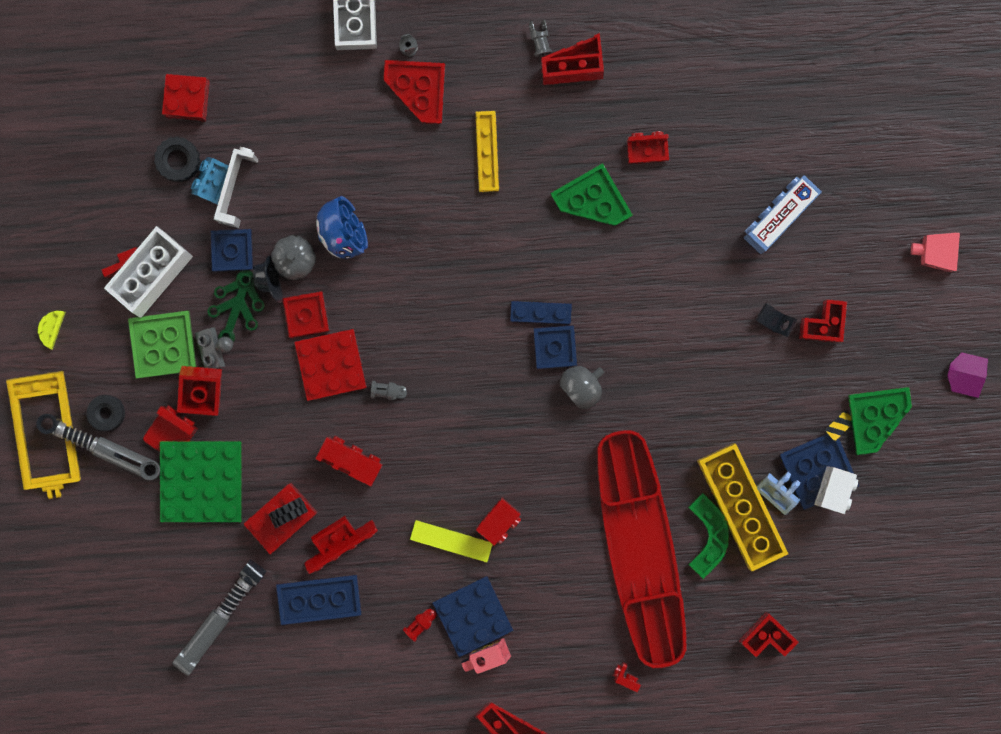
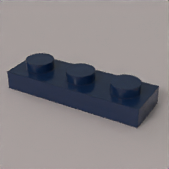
M511 301V322L571 324L572 304Z

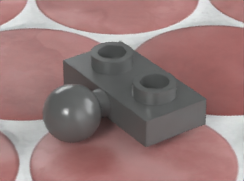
M215 327L196 332L195 335L204 368L218 369L224 367L225 363L222 352L227 353L232 350V340L228 337H221L218 340Z

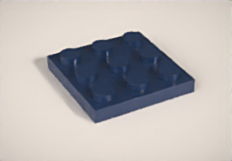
M828 433L779 454L786 472L791 474V484L796 480L800 482L795 493L798 499H800L799 502L803 510L815 506L814 504L827 466L854 474L839 438L834 441Z
M488 576L433 602L459 657L513 631Z

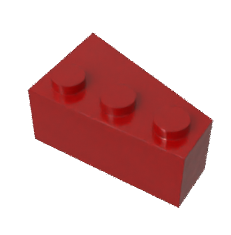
M600 33L585 41L577 42L576 45L567 49L563 48L542 57L543 85L603 79L604 67Z
M488 702L474 715L490 734H547L492 702Z

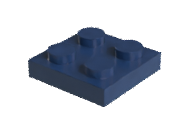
M251 229L211 231L212 271L253 270Z
M574 325L534 328L537 369L577 366Z

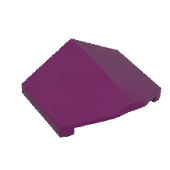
M961 352L949 366L947 376L951 391L979 398L987 376L988 359Z

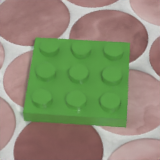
M189 311L128 318L136 379L180 373L181 366L196 367Z

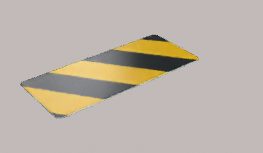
M845 410L825 429L834 441L852 425L851 416Z

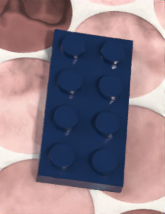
M357 575L276 585L281 625L362 615Z

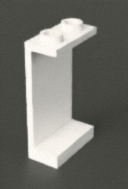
M240 147V150H233L214 220L236 228H239L241 220L226 213L241 161L245 159L258 163V158L254 155V152L244 147Z

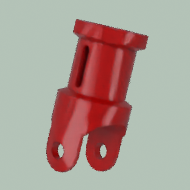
M427 609L423 614H417L415 620L408 627H404L403 631L410 639L416 642L417 637L425 629L428 630L431 627L432 621L437 616L436 611Z

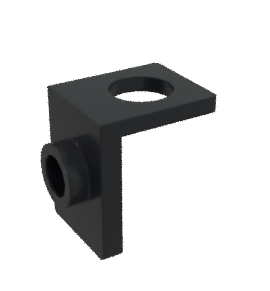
M765 303L756 321L771 331L788 337L797 319L785 315ZM789 321L788 327L782 330L783 325Z

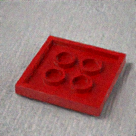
M354 329L295 342L307 401L367 388Z

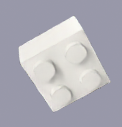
M827 466L814 505L845 514V511H849L851 507V493L856 490L858 485L857 475Z

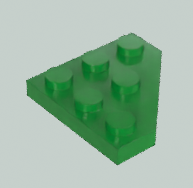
M603 163L550 193L559 210L564 213L613 226L633 216Z
M909 387L848 395L856 455L876 453L880 450L886 439L900 424L899 422L912 408Z

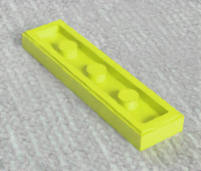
M418 520L415 521L410 540L484 562H488L493 545L489 541Z

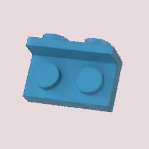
M210 157L203 160L199 167L200 174L192 183L191 189L193 190L191 194L218 205L229 165Z

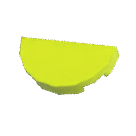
M64 311L50 312L41 319L38 325L40 340L44 346L53 350L66 313Z

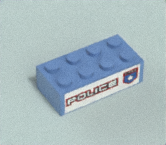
M805 175L800 179L798 177L793 179L786 186L788 191L786 193L782 191L772 201L774 206L772 208L768 206L758 216L761 220L758 223L754 221L744 231L747 233L744 239L760 254L767 251L822 192Z

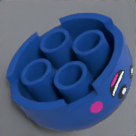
M343 196L325 203L320 208L317 214L316 226L318 238L324 247L338 258L349 259L364 253V249L368 248V241L362 221L359 222L357 216L353 213L356 209Z

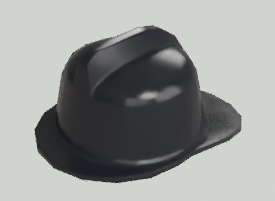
M270 255L267 256L265 262L253 267L254 284L260 291L270 292L274 300L280 303L283 300L279 274L274 270Z

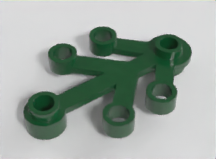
M249 270L241 271L237 275L236 281L224 287L218 286L214 290V295L219 299H223L227 293L239 289L236 297L217 306L212 305L207 310L210 317L216 318L220 313L232 308L226 328L219 333V339L225 333H228L234 343L236 337L233 330L240 310L246 320V328L251 331L258 328V321L253 318L244 298L248 292L253 301L252 308L257 312L264 310L265 303L260 300L254 288L253 272ZM245 276H248L250 279L247 284H244L242 281ZM219 289L224 290V294L222 296L217 295V291ZM257 302L262 303L261 309L255 308ZM212 308L217 309L216 315L211 314L210 311ZM250 321L255 322L256 325L254 328L249 327L248 324Z

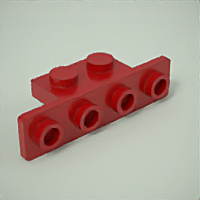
M343 516L313 535L311 539L320 553L305 562L308 573L311 574L321 570L325 564L338 559L347 550L354 549L363 540L371 538L378 531L373 520L355 530L346 516Z

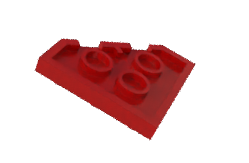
M385 60L384 82L421 123L442 124L445 63Z

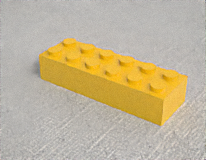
M732 443L697 460L748 569L754 571L788 555L737 445Z

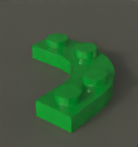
M702 493L688 508L706 526L708 539L703 550L688 565L704 579L724 557L729 543V529L721 511Z

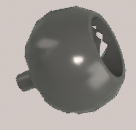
M290 235L277 241L271 253V261L274 270L280 276L288 280H298L306 277L312 271L316 263V254L313 245L308 240L297 235Z
M583 366L570 367L562 374L560 386L579 409H588L596 405L601 399L602 388L597 379L605 372L601 367L593 373Z

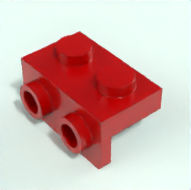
M662 131L652 132L648 136H643V133L631 134V137L627 139L629 164L669 161L668 134H663Z

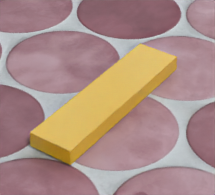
M496 111L476 112L479 192H499Z

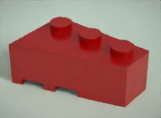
M334 435L333 438L326 437L316 460L323 461L332 466V468L340 470L369 486H373L383 466L380 463L381 459L372 454L369 457L362 454L363 449L353 444L351 447L345 445V440Z

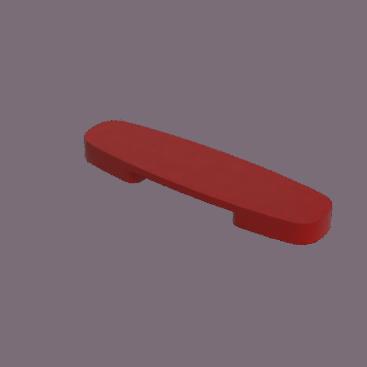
M632 430L616 431L605 435L597 446L600 500L615 584L629 634L639 659L651 668L668 667L677 664L684 657L687 650L684 603L681 595L679 573L659 479L645 439L639 433Z

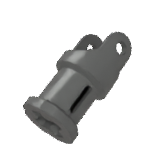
M545 20L541 21L542 32L536 31L533 22H529L531 40L534 41L536 50L534 53L535 57L552 54V49L549 48L547 39L549 34Z
M410 34L402 35L399 41L401 53L407 57L414 56L418 50L416 39ZM408 42H409V44H410L411 46H410V47H406V44H405V43H408Z
M372 381L371 398L373 399L375 397H384L388 400H394L407 396V390L404 386L397 385L394 382L383 384Z

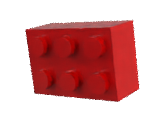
M289 483L248 519L244 525L268 553L272 554L318 512L292 483ZM301 497L308 512L275 529L268 514Z

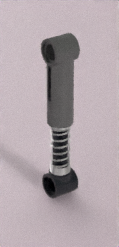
M43 414L37 419L36 425L41 433L61 437V439L65 438L66 441L70 440L71 443H76L77 446L81 445L82 448L85 447L91 451L93 456L146 480H154L160 475L159 463L103 437L98 439L97 437L93 438L92 435L88 436L86 435L87 433L84 434L81 430L77 431L76 428L73 429L71 426H66V423H63L54 415ZM47 418L53 421V427L49 430L43 427V421ZM123 456H125L133 461L140 463L141 466H136L130 462L123 460L122 458ZM148 464H152L156 468V473L152 476L147 475L145 472V467Z
M251 559L239 573L240 578L237 581V585L234 584V589H231L232 591L228 593L227 598L225 597V601L221 602L222 605L218 606L216 610L213 609L186 647L172 663L173 666L186 676L191 674L200 662V659L228 624L229 614H232V610L236 609L235 606L239 605L242 597L246 596L245 593L249 592L252 587H256L267 571Z

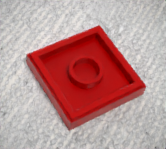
M322 291L283 298L289 338L330 331Z

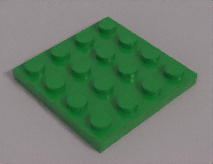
M160 441V522H242V441Z

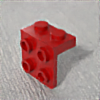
M169 405L167 407L161 406L157 411L159 415L143 437V440L160 452V441H190L198 428L194 426L195 422L188 417L182 418L177 415V410Z

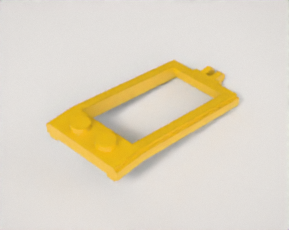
M64 371L6 380L23 488L28 490L42 487V491L47 492L48 499H53L52 491L55 490L56 498L61 497L60 489H64L63 484L81 480L76 445L71 443L70 440L66 441L65 439L70 473L32 478L19 399L58 393L62 422L66 423V426L73 428Z

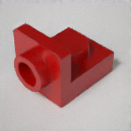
M622 662L621 666L617 665L613 673L615 682L638 693L641 686L640 682H637L638 678L628 673L624 676L627 663Z

